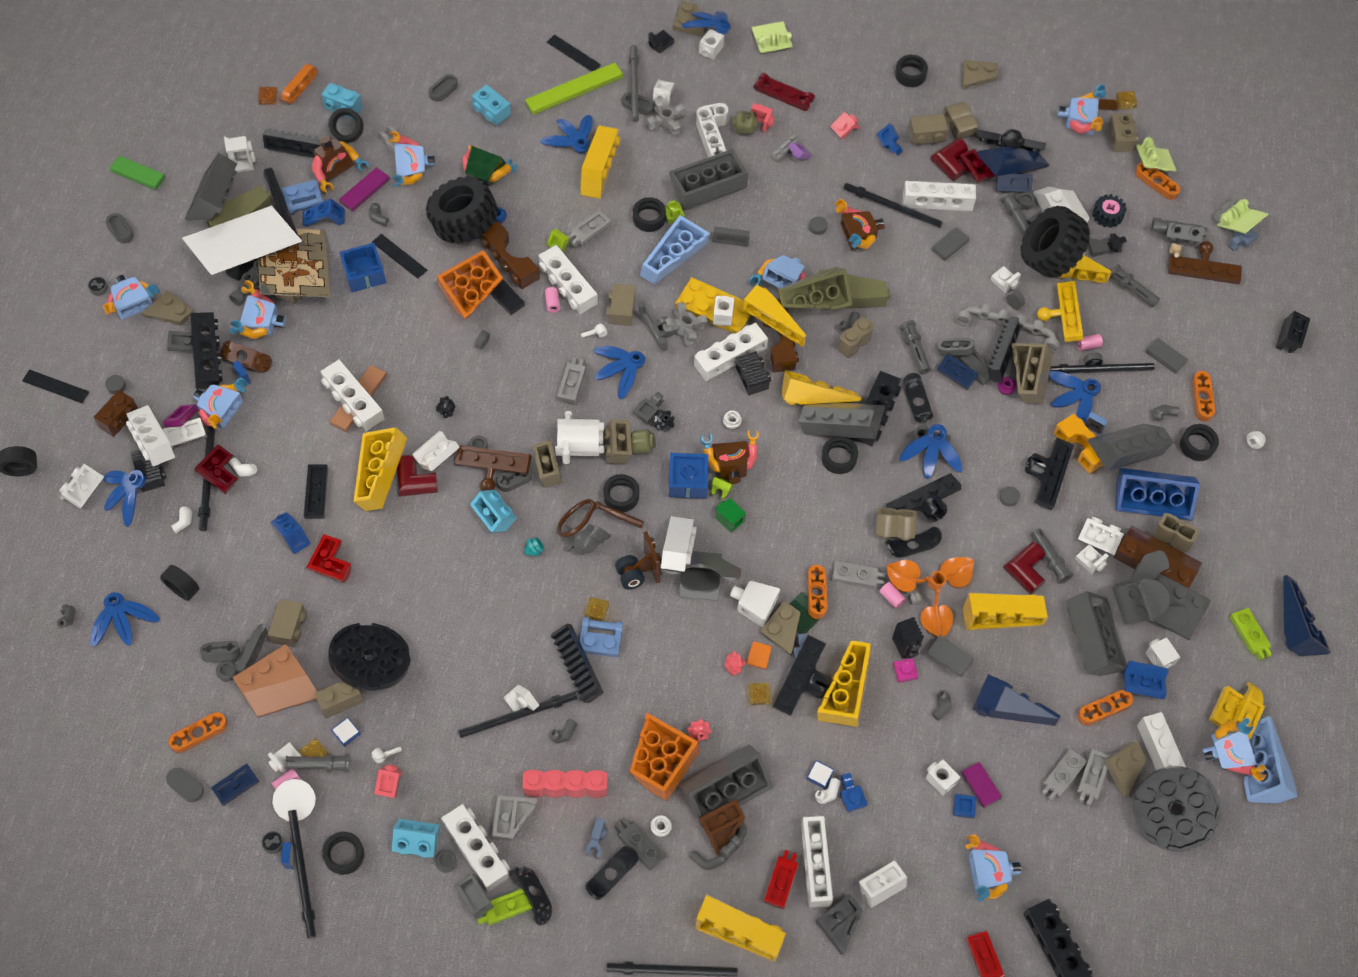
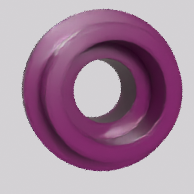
M1003 377L1002 383H998L997 386L1001 394L1010 395L1016 389V382L1012 378Z

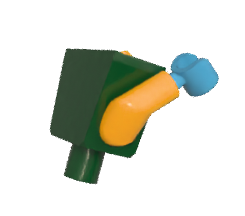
M472 145L468 146V151L462 157L465 174L472 178H478L489 186L509 172H515L518 163L512 165V159H508L507 164H505L506 162L502 157Z

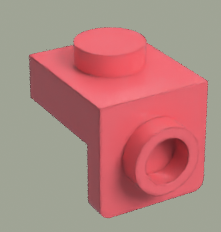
M754 103L751 112L758 117V122L763 123V131L766 132L768 127H772L774 123V117H772L773 109Z
M846 112L830 126L842 139L854 128L857 130L860 128L856 124L858 122L853 114L849 116Z

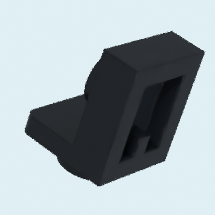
M665 30L660 31L656 35L650 32L648 44L660 54L674 44V38Z

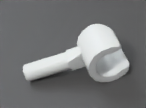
M598 324L593 330L581 333V336L583 338L598 334L600 338H603L608 332L603 324Z
M397 747L383 752L380 748H376L372 751V758L376 763H382L387 757L401 752L402 749Z

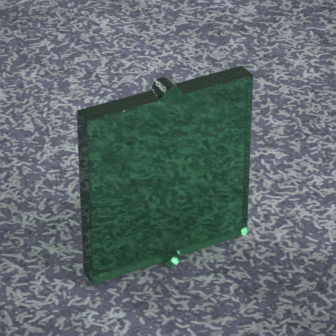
M801 592L790 603L791 606L800 612L797 632L799 634L807 633L820 620L814 619L809 615L808 597ZM816 604L815 608L817 612H820L821 610L819 609V606Z

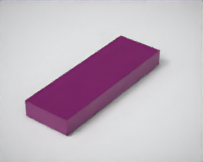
M376 167L345 193L339 201L353 212L385 185L390 178Z

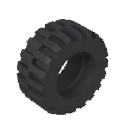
M470 176L465 178L457 177L455 180L451 179L448 183L440 185L439 189H435L432 196L429 197L426 205V215L435 233L440 239L449 243L456 242L461 244L464 241L470 242L472 241L471 239L481 237L482 233H486L489 227L493 226L498 214V206L487 184L478 178Z
M1053 206L1052 208L1045 209L1043 213L1037 215L1035 220H1032L1031 225L1025 231L1026 234L1022 238V245L1020 247L1021 256L1026 265L1044 277H1060L1062 274L1070 272V269L1074 268L1077 265L1076 263L1083 258V253L1088 248L1087 243L1090 242V229L1088 223L1069 208Z

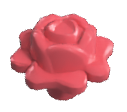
M733 651L727 655L725 667L729 673L736 676L737 673H741V667H744L746 662L744 659H741L740 654Z
M703 719L691 722V727L687 728L690 734L689 737L698 742L708 739V734L712 733L710 723L708 721L704 722Z

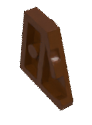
M736 799L699 818L717 855L720 854L719 850L726 846L746 818Z

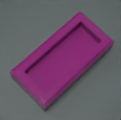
M197 404L180 405L163 421L164 426H183L199 411Z
M980 762L961 772L983 808L1002 798Z

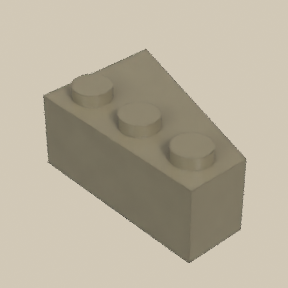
M1012 343L1019 395L1025 403L1043 404L1053 352L1047 344Z

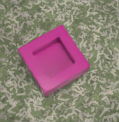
M913 658L893 663L898 683L918 679L919 676Z

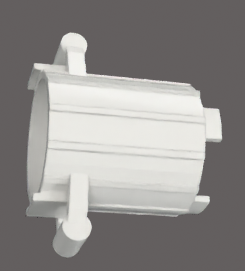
M571 411L565 412V419H557L558 432L555 452L556 456H562L564 464L570 463V456H599V453H604L603 431L605 425L600 420L572 419Z

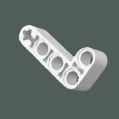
M724 103L706 105L697 109L696 126L708 157L726 151L718 130L719 126L725 125L728 121V106Z

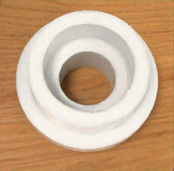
M728 411L724 415L723 423L727 428L735 429L741 425L742 418L738 412Z
M1259 431L1250 432L1246 438L1248 445L1256 450L1261 449L1266 441L1264 434Z
M656 816L651 821V831L654 835L664 837L670 833L672 825L666 816ZM663 824L665 828L660 830L657 828V825Z

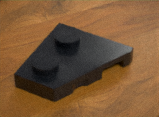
M849 893L815 920L840 954L846 952L848 942L855 931V926L863 910Z

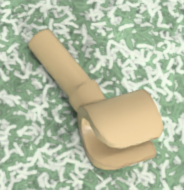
M1172 243L1169 253L1174 254L1176 258L1179 257L1182 246Z

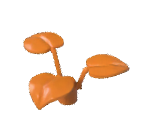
M967 557L950 558L942 563L940 571H935L930 577L926 576L923 579H919L921 570L915 562L900 560L887 565V574L894 587L903 592L914 591L916 583L928 582V586L936 592L934 607H926L921 613L920 621L929 633L936 637H939V635L945 637L952 627L953 613L948 606L937 605L940 590L947 580L954 588L967 586L973 576L975 560Z

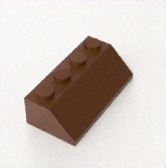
M1131 525L1113 558L1135 569L1138 563L1142 561L1144 555L1162 550L1166 553L1170 565L1168 569L1160 574L1190 588L1202 562Z

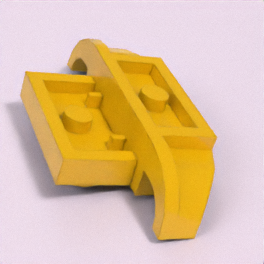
M1247 682L1248 690L1243 695L1230 686H1225L1209 721L1220 727L1224 722H1242L1244 718H1248L1250 722L1246 726L1254 727L1250 734H1247L1249 740H1251L1265 708L1263 705V694L1251 682Z

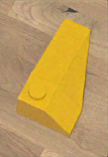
M788 370L784 372L781 395L788 404H819L861 400V396L857 392L839 386L830 388V385L824 381L818 380L813 382L808 378L809 376Z

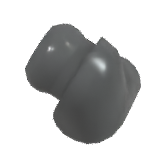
M940 690L937 694L938 708L932 712V716L937 721L947 714L952 707L951 697L946 690Z

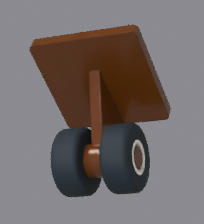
M648 531L643 532L644 558L638 561L635 556L626 555L619 558L615 563L617 573L622 575L620 581L624 589L631 590L640 587L645 581L643 572L650 570L655 582L660 583V575L663 574L660 565L662 559L660 553L655 552L656 544L654 538L649 536Z

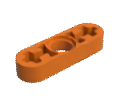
M309 63L305 64L285 87L281 99L289 104H293L316 77L317 67Z
M1142 162L1138 164L1135 174L1140 180L1166 199L1174 200L1178 197L1180 186L1156 168L1144 167ZM1158 178L1162 183H1156L1153 179Z
M1198 371L1192 379L1195 411L1199 420L1207 422L1215 414L1212 381L1209 373ZM1199 393H1205L1208 399L1200 398Z
M812 565L807 574L808 613L814 619H821L827 611L826 570L821 565ZM814 572H817L819 575L818 582H815ZM819 588L822 594L815 595L812 589ZM816 602H819L820 612H817L815 608Z
M1120 690L1096 700L1080 709L1078 720L1081 724L1090 726L1127 710L1133 703V696L1130 692ZM1120 696L1122 699H1127L1126 703L1120 702L1117 705H1115V702H1117L1120 699ZM1100 704H1108L1111 708V711L1103 712L1100 708ZM1094 710L1096 711L1091 718L1084 717L1085 711L1087 714L1094 712Z
M212 713L172 734L168 741L169 746L174 752L183 753L223 732L227 728L228 722L222 713ZM216 719L220 721V726L218 727L214 722ZM205 724H208L211 731L208 732ZM195 729H204V733L202 736L197 738L193 737V731ZM186 734H188L192 741H188ZM177 739L182 741V745L179 747L176 742Z

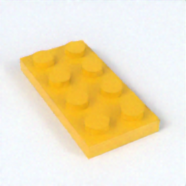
M693 277L690 278L675 303V308H678L677 303L684 302L686 312L692 313L695 317L704 315L708 323L734 334L741 331L752 316V314L743 309L744 300ZM716 296L734 298L731 326L713 324Z

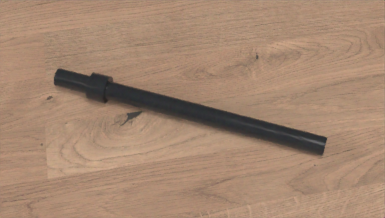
M849 183L844 185L843 189L855 193L857 197H865L939 228L943 224V221L866 191L864 187H856Z
M1059 364V366H1051L1050 371H1059L1067 374L1079 372L1154 370L1155 364Z
M212 426L208 427L205 457L214 449L215 429ZM204 478L201 507H199L198 512L200 531H207L208 518L211 513V508L209 507L211 483Z
M574 691L562 696L556 695L551 697L552 699L538 703L539 706L534 711L527 707L458 730L460 738L555 707V709L562 707L564 703L578 699L577 694Z
M297 810L288 811L303 907V912L301 913L302 922H305L307 939L316 937L314 926L316 918L315 912L311 907Z
M632 961L607 963V972H624V975L651 973L737 977L738 968L633 964Z

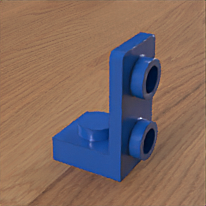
M328 199L304 210L303 225L307 227L327 217L336 224L342 225L345 223V208L333 199Z
M288 512L278 515L271 521L273 527L284 537L293 554L311 544L302 527Z

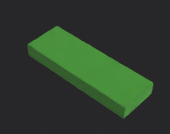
M118 156L110 167L111 172L155 191L165 179L164 174L122 156Z

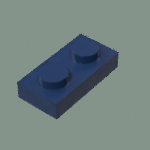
M1033 174L997 176L996 191L1032 192Z
M949 354L946 355L937 367L938 372L966 390L970 388L978 377L977 372Z
M246 763L211 788L224 806L256 785L259 780Z

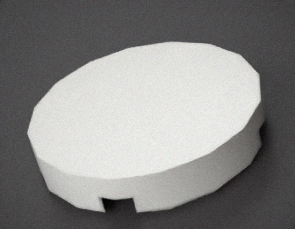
M290 779L284 781L276 788L272 802L274 810L281 818L289 821L288 811L297 810L299 821L306 818L312 812L316 798L314 790L308 783L301 779Z

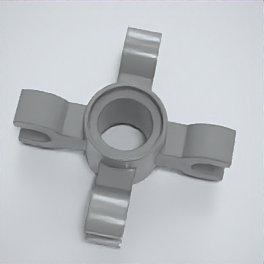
M660 98L654 100L656 104L654 109L659 115L647 119L649 130L653 131L658 126H661L662 128L670 129L673 136L680 134L678 130L680 126L674 119L686 116L684 104H679L673 109L671 106H664Z
M684 302L677 303L678 308H674V313L678 319L667 318L665 320L666 324H663L664 332L675 330L679 335L684 336L686 345H693V340L697 339V336L692 328L704 329V323H708L707 318L704 315L695 318L692 313L686 312Z

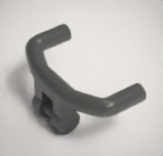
M639 301L638 308L641 317L652 332L660 349L666 351L668 349L666 338L673 336L676 331H660L659 329L663 327V324H666L665 320L668 317L664 316L653 322L646 311L645 302Z
M743 822L739 826L737 835L730 839V843L719 850V857L706 861L696 850L691 853L690 857L701 868L706 870L722 865L743 844L747 833L745 823Z

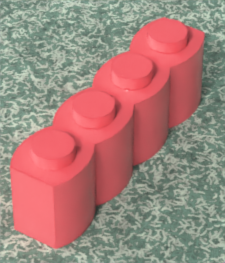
M528 770L523 773V792L525 796L532 798L544 795L552 798H559L565 795L572 798H580L586 795L592 798H601L607 796V773L601 770H593L587 773L580 770H571L566 773L560 770H550L545 773L539 770Z

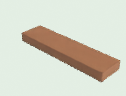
M370 365L358 382L372 397L387 374ZM341 405L330 420V424L347 433L354 423V417L351 413L348 415Z

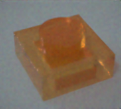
M260 87L258 95L259 104L276 105L277 87Z

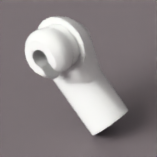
M237 458L229 461L230 466L240 477L252 476L257 472L255 464H241Z
M187 506L180 508L179 521L171 525L175 534L188 527L192 522L193 513Z
M831 778L828 789L818 790L815 793L817 802L826 804L835 800L840 780Z

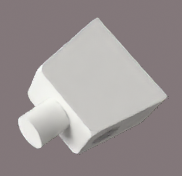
M749 581L745 590L734 586L730 597L739 600L737 607L739 613L763 628L779 598L780 589Z

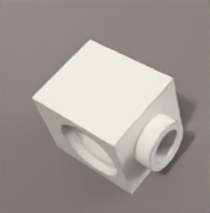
M709 29L700 41L699 53L714 60L724 46V35Z
M716 296L713 324L731 326L734 298Z
M1167 637L1162 640L1156 639L1152 641L1145 653L1154 666L1164 668L1175 665L1180 659L1179 654Z
M941 760L939 763L934 762L929 766L925 779L944 796L958 783L961 777L944 760ZM937 773L944 774L946 776V779H939L937 777Z

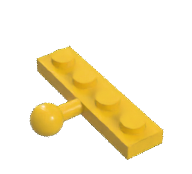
M1075 281L1057 283L1060 309L1050 310L1047 307H1042L1037 311V317L1040 321H1048L1051 317L1061 316L1064 341L1083 340Z

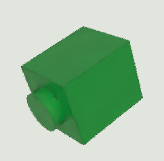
M729 498L717 505L715 518L732 533L745 522L746 512Z

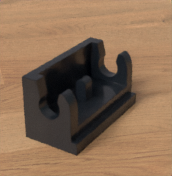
M1293 311L1285 318L1276 348L1281 350L1288 346L1290 347L1288 353H1293L1298 348L1301 349L1310 318L1296 311Z

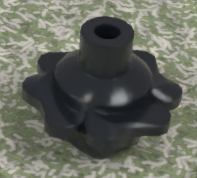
M1114 233L1110 234L1107 244L1110 250L1121 253L1122 244L1126 243L1127 240L1125 236L1119 237Z
M445 396L440 398L436 411L440 412L444 418L453 416L456 406L452 399Z
M659 410L658 413L654 414L653 425L657 426L658 431L664 430L668 432L670 428L674 427L675 417L671 415L670 411Z

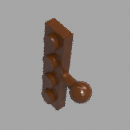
M1204 241L1199 245L1202 260L1181 256L1176 258L1174 255H1170L1168 274L1239 285L1241 282L1242 266L1209 261V254L1213 252L1214 247L1211 242Z
M458 445L460 448L457 449L456 465L487 469L486 477L480 483L482 491L495 489V482L493 481L495 470L527 475L529 473L532 458L530 454Z

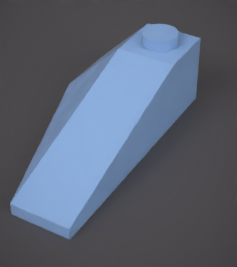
M1272 717L1259 720L1249 741L1257 764L1254 765L1255 768L1259 765H1264L1266 770L1260 773L1267 776L1261 781L1256 780L1253 775L1245 776L1244 785L1247 800L1257 803H1281L1298 797L1294 778Z

